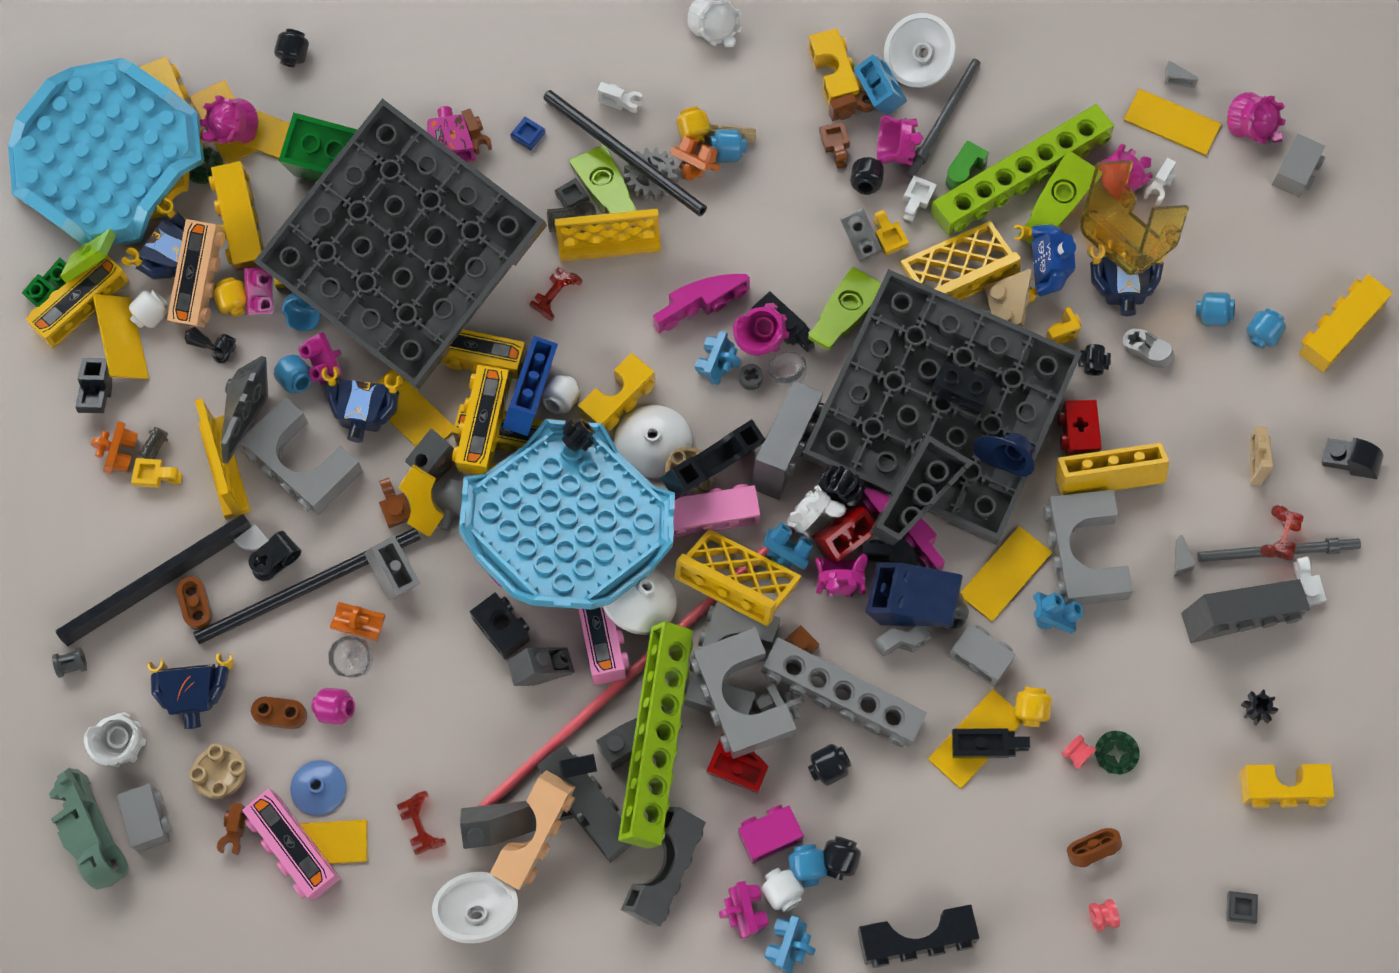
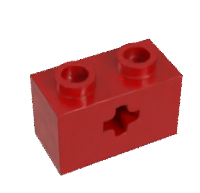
M1097 400L1065 401L1062 410H1058V425L1063 426V435L1060 436V448L1065 450V456L1101 451Z
M852 506L851 509H846L843 516L836 517L812 535V538L825 558L839 562L874 535L870 533V530L875 522L866 508Z

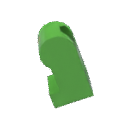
M967 140L948 168L947 187L952 190L966 182L975 167L982 170L987 163L989 152Z

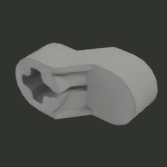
M1133 328L1128 330L1123 336V343L1128 353L1140 357L1152 366L1168 367L1175 359L1170 343L1158 339L1146 330Z
M916 626L908 632L892 628L878 637L874 644L881 654L886 656L898 648L915 652L928 643L932 636L924 626Z

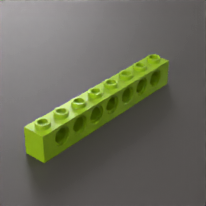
M1096 103L932 202L931 215L947 235L955 231L957 233L961 232L973 220H981L993 208L1004 206L1011 197L1016 194L1022 195L1029 190L1031 185L1047 180L1051 173L1056 170L1066 152L1071 151L1080 158H1083L1094 147L1098 145L1101 147L1108 143L1111 139L1114 124ZM1060 145H1066L1069 148H1063ZM1040 157H1045L1049 160H1042ZM1021 169L1027 170L1028 173H1023V172H1021L1020 170H1021ZM999 182H1006L1009 185H1002ZM978 194H985L988 197L983 198L980 197ZM964 206L967 210H961L958 207Z
M667 621L651 627L618 841L646 849L660 846L665 837L666 830L664 824L670 805L668 799L669 790L674 779L672 770L678 751L676 745L677 736L682 724L680 719L681 709L686 697L684 689L689 675V655L693 649V630ZM649 784L652 787V793L649 790ZM644 812L648 815V821L645 818Z

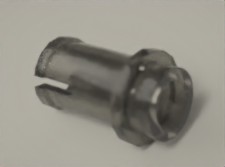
M158 427L149 430L150 436L141 452H139V455L145 459H155L163 443L168 441V433Z

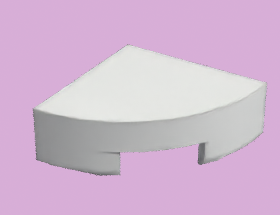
M254 524L237 537L234 542L243 550L256 551L268 542V539Z

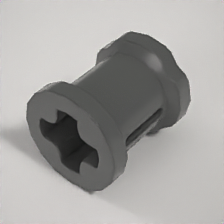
M81 647L76 648L75 652L52 655L54 670L58 678L64 677L65 673L77 670L81 672L87 671V662Z

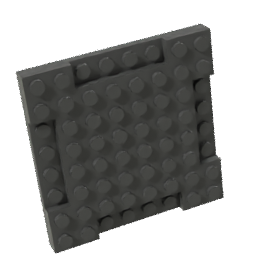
M382 98L254 262L408 382L420 389L451 348L449 346L510 268L518 264L546 228L547 224L542 218Z
M888 269L803 450L802 458L825 469L830 468L832 465L837 467L843 466L846 470H851L853 474L858 475L859 479L865 484L891 495L920 441L926 435H929L974 463L940 497L928 512L948 520L950 525L997 545L1028 476H1016L982 462L974 453L973 445L982 436L1000 438L1010 433H1017L1027 438L1035 446L1036 449L1032 457L1035 461L1082 353ZM944 360L994 382L980 414L931 393Z

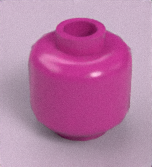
M323 688L313 698L311 708L319 722L341 725L353 716L355 701L345 689Z

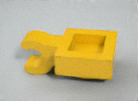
M884 209L875 212L873 222L878 229L875 231V235L884 255L887 256L908 247L909 241L899 222L891 224Z
M136 458L131 483L137 487L160 488L161 481L181 484L183 474L178 473V468L164 467L165 463L162 460Z

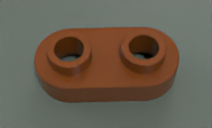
M194 576L185 577L178 583L176 588L180 608L187 625L192 629L199 630L210 624L212 620L211 607L205 586L201 580ZM191 589H196V593L194 595H188ZM198 613H203V617L200 620H195V616Z
M264 696L255 700L251 707L252 717L258 724L263 726L297 729L307 719L305 707L296 700ZM263 706H269L267 713H260ZM289 710H296V714L293 717H287Z
M1104 828L1072 842L1067 847L1070 863L1074 866L1087 867L1100 859L1115 854L1122 847L1120 833L1113 828Z

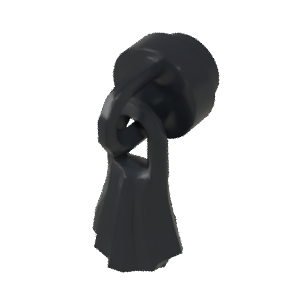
M196 327L185 331L184 339L186 344L213 350L212 357L218 363H225L237 347L235 344L236 339L224 333L221 337H217L214 345ZM223 350H225L223 358H218V353L223 354Z

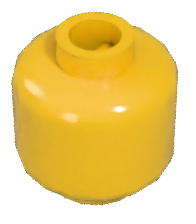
M697 106L689 107L680 111V116L676 119L681 139L683 136H690L699 140L698 145L706 142L705 138L709 136L712 130L706 111L700 110Z
M230 277L215 284L216 288L213 290V299L220 313L224 315L231 314V317H237L246 312L245 285L242 281Z
M1024 686V691H1019L1016 695L1015 717L1023 720L1024 726L1040 727V722L1050 720L1052 697L1046 693V689Z

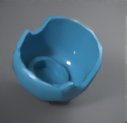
M295 293L286 297L282 308V313L286 316V324L297 331H311L315 329L320 322L321 313Z

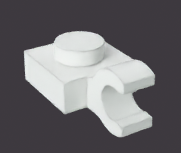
M601 82L597 89L599 103L618 110L626 108L632 113H637L638 105L631 102L635 100L643 101V95L640 92L633 91L624 94V90L615 84Z
M1167 157L1155 180L1146 189L1144 199H1147L1150 194H1156L1158 196L1156 205L1162 203L1165 196L1163 187L1165 185L1169 187L1176 176V173L1173 172L1176 164L1175 161Z
M913 176L903 198V201L908 202L903 220L913 223L919 207L927 209L936 191L937 184Z
M1309 558L1296 559L1297 562H1293V568L1297 579L1301 580L1309 606L1327 601L1320 576H1311Z

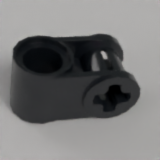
M280 531L250 555L248 560L249 566L256 579L259 581H269L286 566L295 562L301 555L302 550L284 531Z

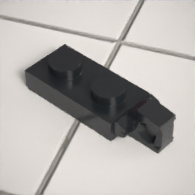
M771 291L752 307L753 309L755 307H764L767 303H774L778 306L777 311L780 314H785L787 318L785 321L786 330L790 333L789 337L784 339V342L787 345L791 344L793 346L797 343L806 352L814 347V342L808 339L810 329L806 323Z
M1008 728L952 729L953 758H1009L1016 756L1015 751H1029L1030 737H1015V731H1008Z

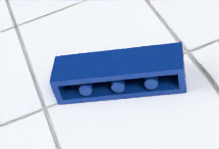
M533 336L502 428L528 436L558 346L557 343Z

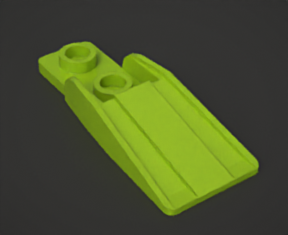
M601 145L570 159L572 168L594 203L603 213L607 211L608 213L638 211L630 199L621 173L606 146Z
M1066 152L1042 191L1025 226L1031 229L1033 226L1049 224L1060 227L1099 178L1101 170L1073 152ZM1031 236V238L1028 241H1025L1031 246L1032 239H1034L1033 236Z
M852 267L834 291L818 323L809 333L808 339L824 349L830 350L841 335L845 338L859 325L868 313L882 283L859 269Z

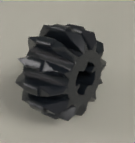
M832 465L830 468H827L818 483L821 490L826 492L831 500L840 502L849 509L861 500L865 490L863 487L864 482L859 479V476L853 474L851 470H846L843 466L837 467Z

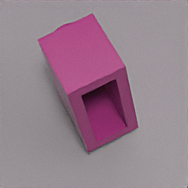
M782 805L775 806L766 812V816L760 819L754 816L741 823L742 827L738 828V835L752 864L803 841L804 835L790 805L784 808Z

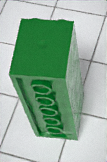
M293 112L278 161L294 176L317 182L358 129Z

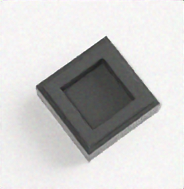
M576 178L555 190V195L568 213L590 201L589 195Z
M1227 892L1226 921L1256 924L1258 894Z

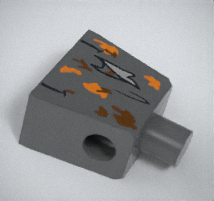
M431 428L406 458L405 462L410 467L414 464L435 477V484L455 465V462L452 461L454 448Z

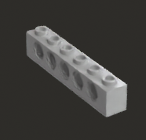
M779 637L760 671L765 674L764 677L775 684L781 682L789 686V690L794 694L802 697L807 695L815 699L814 703L824 709L831 707L838 711L839 716L851 722L856 720L864 724V728L874 734H879L880 732L888 736V740L891 743L900 747H904V745L909 747L913 743L927 712ZM786 665H796L799 669V674H789L786 670ZM811 677H820L824 682V686L821 688L813 686ZM836 689H844L848 693V700H840L836 696ZM862 701L871 703L873 712H864L861 709L860 703ZM885 715H895L898 725L888 724Z

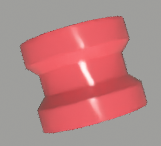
M1079 734L1064 749L1061 755L1072 760L1073 766L1078 770L1095 753L1096 749L1093 746H1088L1084 742V737Z
M1108 899L1104 904L1100 905L1097 903L1089 904V914L1096 932L1103 931L1105 927L1117 928L1120 926L1119 913L1113 899Z

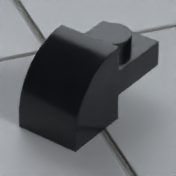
M82 358L77 379L80 388L75 408L78 413H104L107 398H111L112 377L109 376L106 358Z
M1353 437V441L1349 442L1328 438L1321 462L1322 466L1349 470L1350 475L1378 479L1384 455L1379 447L1363 439Z
M903 538L893 546L885 544V542L880 540H870L869 542H864L862 554H866L870 562L916 565L915 551Z

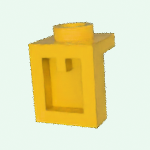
M1067 307L1062 315L1063 323L1058 322L1052 325L1046 334V338L1059 344L1077 339L1081 328L1079 316L1076 313L1073 314L1071 308Z

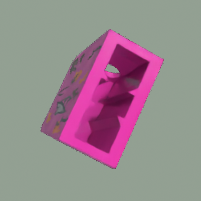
M449 106L438 108V118H431L427 121V132L466 162L476 160L473 144L463 115H453L452 108Z

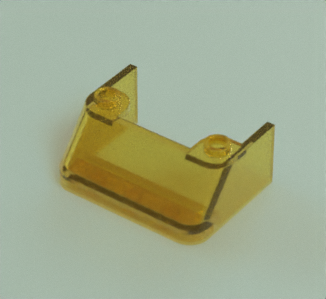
M1131 160L1097 162L1080 221L1081 232L1098 249L1099 244L1103 245L1106 250L1105 255L1126 274H1142L1176 248L1189 207L1187 205L1152 207L1146 225L1133 214L1136 196L1132 189L1127 186L1133 162Z

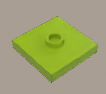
M108 229L90 242L82 245L70 255L60 277L66 283L70 282L105 259L115 240L116 234L111 229Z

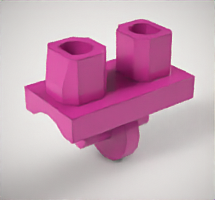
M244 268L247 315L274 314L272 276L262 268Z
M324 332L302 342L303 345L298 350L302 358H309L313 367L309 369V375L313 382H320L321 385L328 383L321 375L325 367H327V374L330 377H334L333 367L335 366L340 370L339 377L343 375L336 360V357L342 355L340 349L332 351Z
M745 881L737 882L736 886L728 889L730 897L724 899L726 909L719 911V917L721 919L728 918L730 927L737 926L741 939L749 938L769 925L765 911L753 913L751 903L759 902L762 896L759 885H746Z

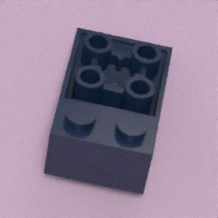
M876 563L865 613L879 625L953 627L963 576L957 573L905 563Z

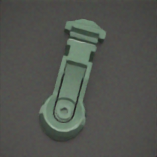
M69 767L57 776L54 788L49 793L51 799L66 801L62 804L64 809L51 818V820L59 830L57 833L63 847L76 858L78 870L86 883L97 890L110 887L127 876V861L109 833L88 786L90 784L88 776L78 769H71ZM113 860H116L119 867L115 871L111 864Z

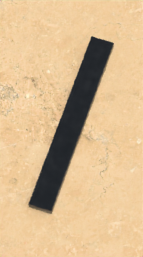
M241 514L55 631L56 634L68 647L231 545L237 537L252 526L245 515Z

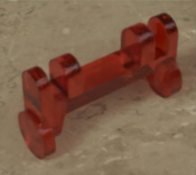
M560 267L555 270L560 277L555 274L550 276L549 279L554 284L546 295L537 293L534 298L539 303L533 300L529 303L533 309L540 312L550 321L555 318L551 311V302L561 289L570 284L581 285L583 282L577 274L569 273Z
M1276 505L1272 507L1271 513L1281 521L1284 527L1281 540L1274 544L1263 545L1260 552L1266 557L1292 560L1296 544L1287 541L1289 530H1301L1304 516L1288 511L1283 506Z
M427 791L419 792L397 805L398 810L408 807L409 810L400 814L401 819L407 820L412 817L418 836L410 839L411 846L422 843V846L413 850L415 855L446 844L445 838H434L426 833L420 819L421 805L424 799L429 796Z

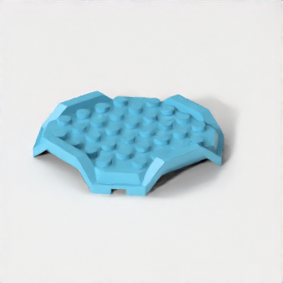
M118 58L70 67L47 78L15 118L8 143L12 194L82 245L90 242L108 229H111L116 234L112 245L120 243L128 245L142 242L150 217L156 210V206L163 201L182 175L204 164L203 145L200 142L199 133L201 131L199 113L170 88L134 63L125 59Z
M545 419L523 447L485 474L464 477L459 533L476 561L512 598L532 606L589 610L607 606L651 574L672 548L675 492L652 485L618 452L602 423L587 422L595 431L592 435L594 444L586 452L583 449H578L574 452L562 440L564 436L563 427L566 425L565 420Z

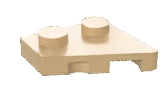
M1031 269L984 286L993 315L1020 327L1024 326L1026 319L1025 309L1030 299V294L1028 293L1030 282L1034 279V273Z
M1256 426L1250 435V485L1261 486L1266 477L1270 476L1273 461L1271 437L1268 436L1267 427Z

